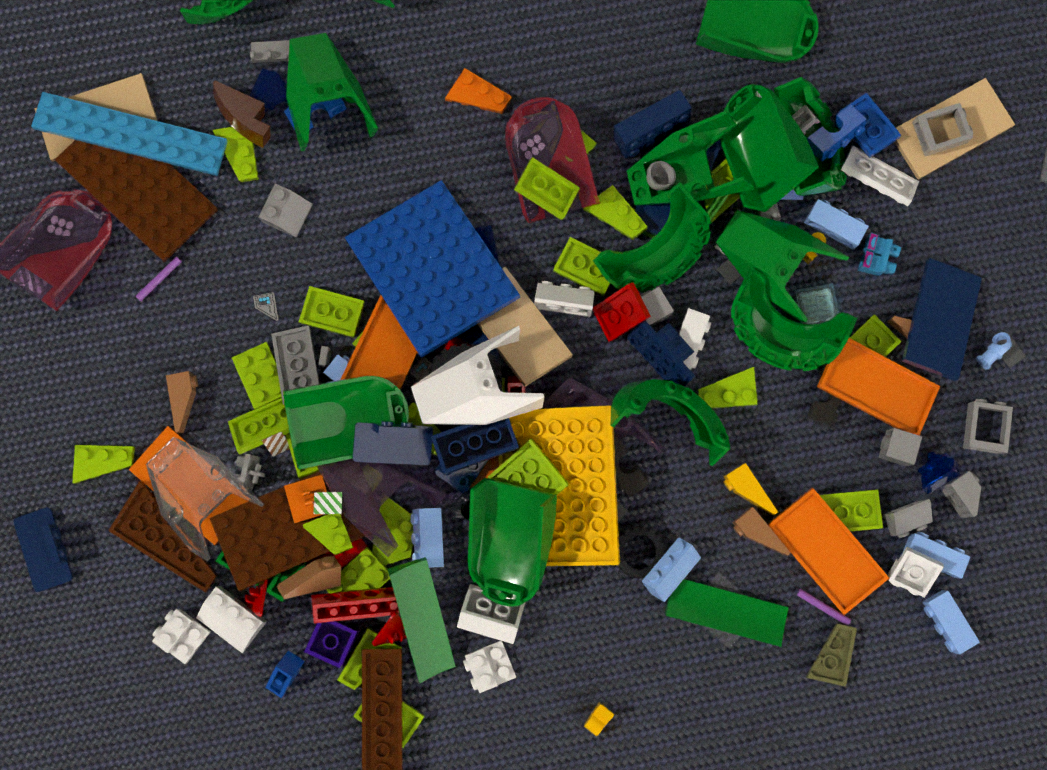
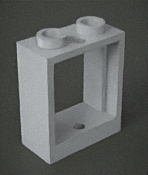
M960 103L917 116L912 122L925 157L967 144L973 138L972 127L968 125L966 111ZM953 113L961 137L936 144L927 121Z
M975 399V401L968 403L963 448L995 454L1008 453L1013 407L1006 406L1004 402L990 404L985 399ZM978 409L1003 412L999 444L975 440Z

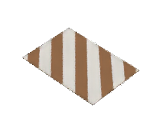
M282 432L262 440L272 456L290 449L287 439Z

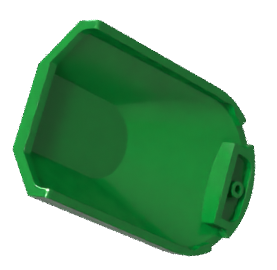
M359 376L283 390L290 439L298 469L352 459L354 430L357 422L381 423V421H393V424H401V422H408L409 419L408 404L401 390L389 380L378 376Z

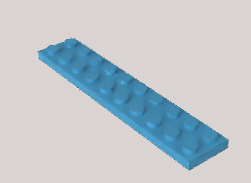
M42 92L31 125L33 129L215 176H218L228 142L226 138Z

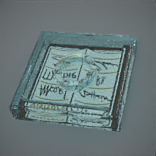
M833 283L795 290L797 305L808 319L807 322L801 321V324L814 325L824 323L839 313Z

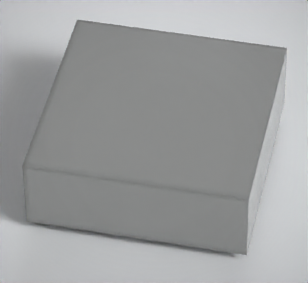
M321 347L318 365L322 368L329 366L332 352L329 347Z

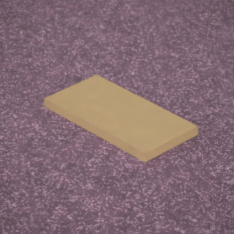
M142 73L68 97L69 99L158 121ZM42 132L50 160L53 162L57 156L75 141L74 139Z
M986 78L920 114L923 115L960 103L966 111L968 125L973 130V138L967 144L925 157L912 124L916 117L896 127L901 137L894 143L917 180L1015 125ZM953 113L927 121L936 144L961 137Z
M504 267L502 268L521 298L478 323V326L488 339L519 326V341L497 347L496 350L522 385L526 387L570 359L572 353L512 274Z

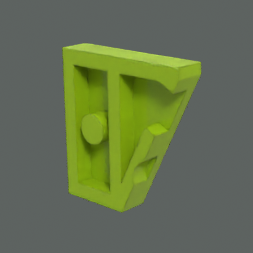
M328 514L303 524V527L334 555L353 548L341 514Z

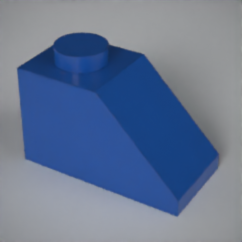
M287 651L276 665L265 688L282 698L299 673L304 661L299 656Z

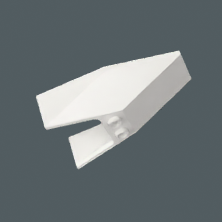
M519 326L460 353L411 386L423 424L487 425L543 408V393L501 392L488 358V353L494 348L519 341Z

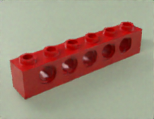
M392 587L311 595L314 623L391 616L394 612L400 615Z

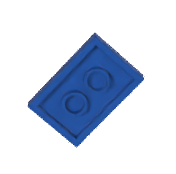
M867 93L849 104L867 119L864 132L860 136L853 137V139L869 158L901 137L899 131ZM843 108L842 110H840L839 112H837L836 115H838V114H839L841 111H843L845 108Z

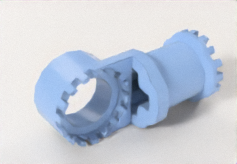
M1001 332L994 335L993 343L987 347L988 350L976 357L981 367L983 366V368L989 370L991 364L997 359H1001L1003 354L1012 347L1010 336L1007 333ZM1000 340H1007L1005 344H997Z

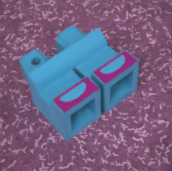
M874 233L869 234L866 237L858 271L877 276L883 273L894 274L897 264L889 262L888 258L889 256L897 258L901 247L893 244L892 239H884Z

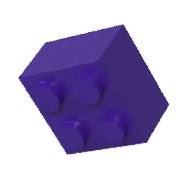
M341 621L317 623L304 652L338 668H342L360 630Z

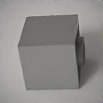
M660 287L652 291L648 290L640 295L651 315L650 318L645 320L651 327L673 314L674 310Z
M896 428L886 430L881 442L878 458L903 466L915 465L922 436Z

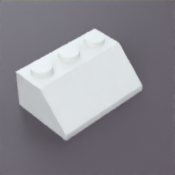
M542 281V284H537L534 305L539 310L590 317L593 308L594 291H590L591 288L579 287V289L572 288L569 284L555 286L552 282Z
M470 584L460 612L457 628L513 644L525 603L519 606L497 604L481 593L483 590L479 586Z
M222 586L214 588L204 601L196 617L241 653L246 650L267 622L264 618L258 617L243 602Z

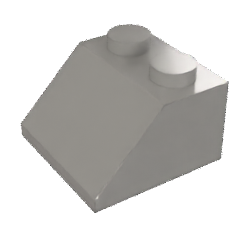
M275 184L259 218L263 223L297 238L313 204L295 192Z
M970 471L956 473L939 485V488L961 518L975 517L978 513L981 486L978 483V477Z
M930 499L918 500L882 514L891 536H898L899 538L910 535L909 531L916 529V531L923 530L928 527V523L933 522Z

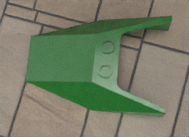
M327 33L290 39L286 99L301 152L305 151L309 141L311 105L314 103L344 98L348 103H356L363 113L369 137H374L378 126L361 86Z
M724 111L676 131L627 170L634 204L636 206L669 204L668 194L679 182L683 184L697 201L753 190L754 186L743 176L716 187L706 154L710 146L737 125V121L727 111ZM663 161L672 166L676 173V180L671 188L657 191L649 186L646 175L648 167L653 162Z
M736 210L715 242L743 279L750 268L762 273L766 278V294L769 301L802 322H807L808 319L786 291L785 285L806 253L814 252L844 261L849 259L848 256L795 225Z

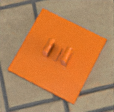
M323 475L284 486L294 524L325 515L313 514L314 492H327Z

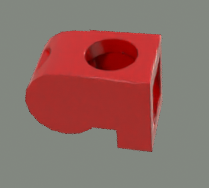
M508 376V393H525V387L516 376Z

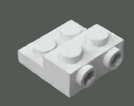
M906 547L901 557L896 559L888 572V581L896 587L907 589L913 595H920L925 598L944 565L940 561Z
M171 610L165 617L167 622L164 626H159L154 631L153 636L155 638L152 642L166 653H171L182 663L187 664L211 631L183 610Z
M501 640L466 654V660H463L466 671H471L473 678L470 679L474 691L478 689L479 693L516 678Z

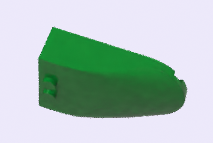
M707 0L696 45L740 58L788 63L798 60L813 47L818 35V19L808 0Z
M752 84L741 88L732 96L724 111H727L737 121V125L720 138L721 145L733 179L735 180L743 176L754 186L753 190L738 192L743 206L766 212L817 170L819 166L801 128L771 89Z
M484 478L471 488L468 568L473 582L478 584L483 590L481 593L491 601L504 606H519L530 600L538 592L552 544L557 495L489 478Z

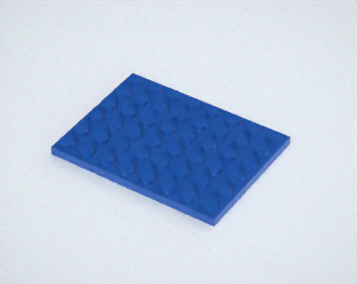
M442 180L345 237L352 251L421 358L521 298Z

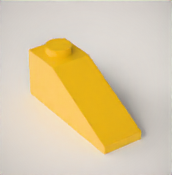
M746 463L723 476L725 478L724 484L729 491L732 490L735 494L771 515L778 513Z

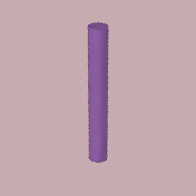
M176 256L136 297L142 301L182 261Z
M801 588L798 590L796 595L846 626L850 624V618Z

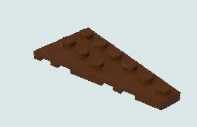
M139 481L108 531L207 593L218 577L217 573L146 485Z

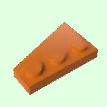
M464 68L445 97V101L448 102L454 101L461 103V105H471L500 114L504 112L512 100V96Z

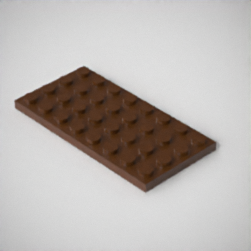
M78 140L73 141L54 159L163 262L173 255L218 211L214 204L168 163Z
M353 459L344 460L337 463L336 466L295 481L298 482L323 475L327 492H342L341 517L351 543L386 528L359 462H355ZM283 486L211 517L210 521L238 591H242L331 552L303 527V524L325 515L294 524Z

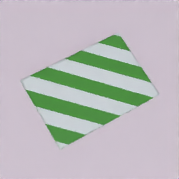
M314 492L313 514H342V492Z

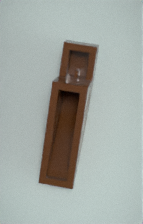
M215 80L213 82V94L224 118L243 137L264 148L270 139L271 127L261 122L265 116V103Z

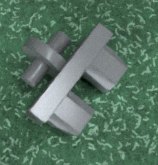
M250 454L238 456L236 465L242 467L241 475H233L232 483L240 489L253 491L254 483H258L259 477L265 478V473H260L262 466L259 465L260 457Z

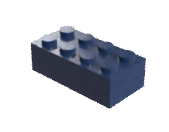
M678 90L614 125V142L625 159L635 157L641 150L653 147L657 141L665 140L677 129L681 130L688 127L692 107L681 90Z
M509 418L487 425H461L431 436L444 475L519 449Z

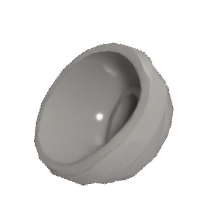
M657 161L648 167L646 180L652 189L657 191L666 190L673 186L676 180V173L668 163Z

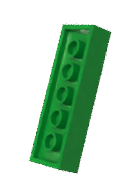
M426 557L388 568V574L419 683L436 674L456 667Z
M683 579L669 596L664 614L672 618L782 647L789 607Z

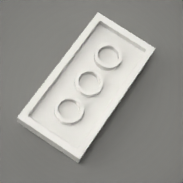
M852 146L841 168L848 176L855 177L862 181L863 184L877 189L880 193L888 195L898 203L905 204L906 206H909L912 202L919 183L918 180L873 156L869 158L864 151L855 146Z

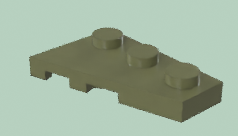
M836 623L806 678L846 687L857 628Z

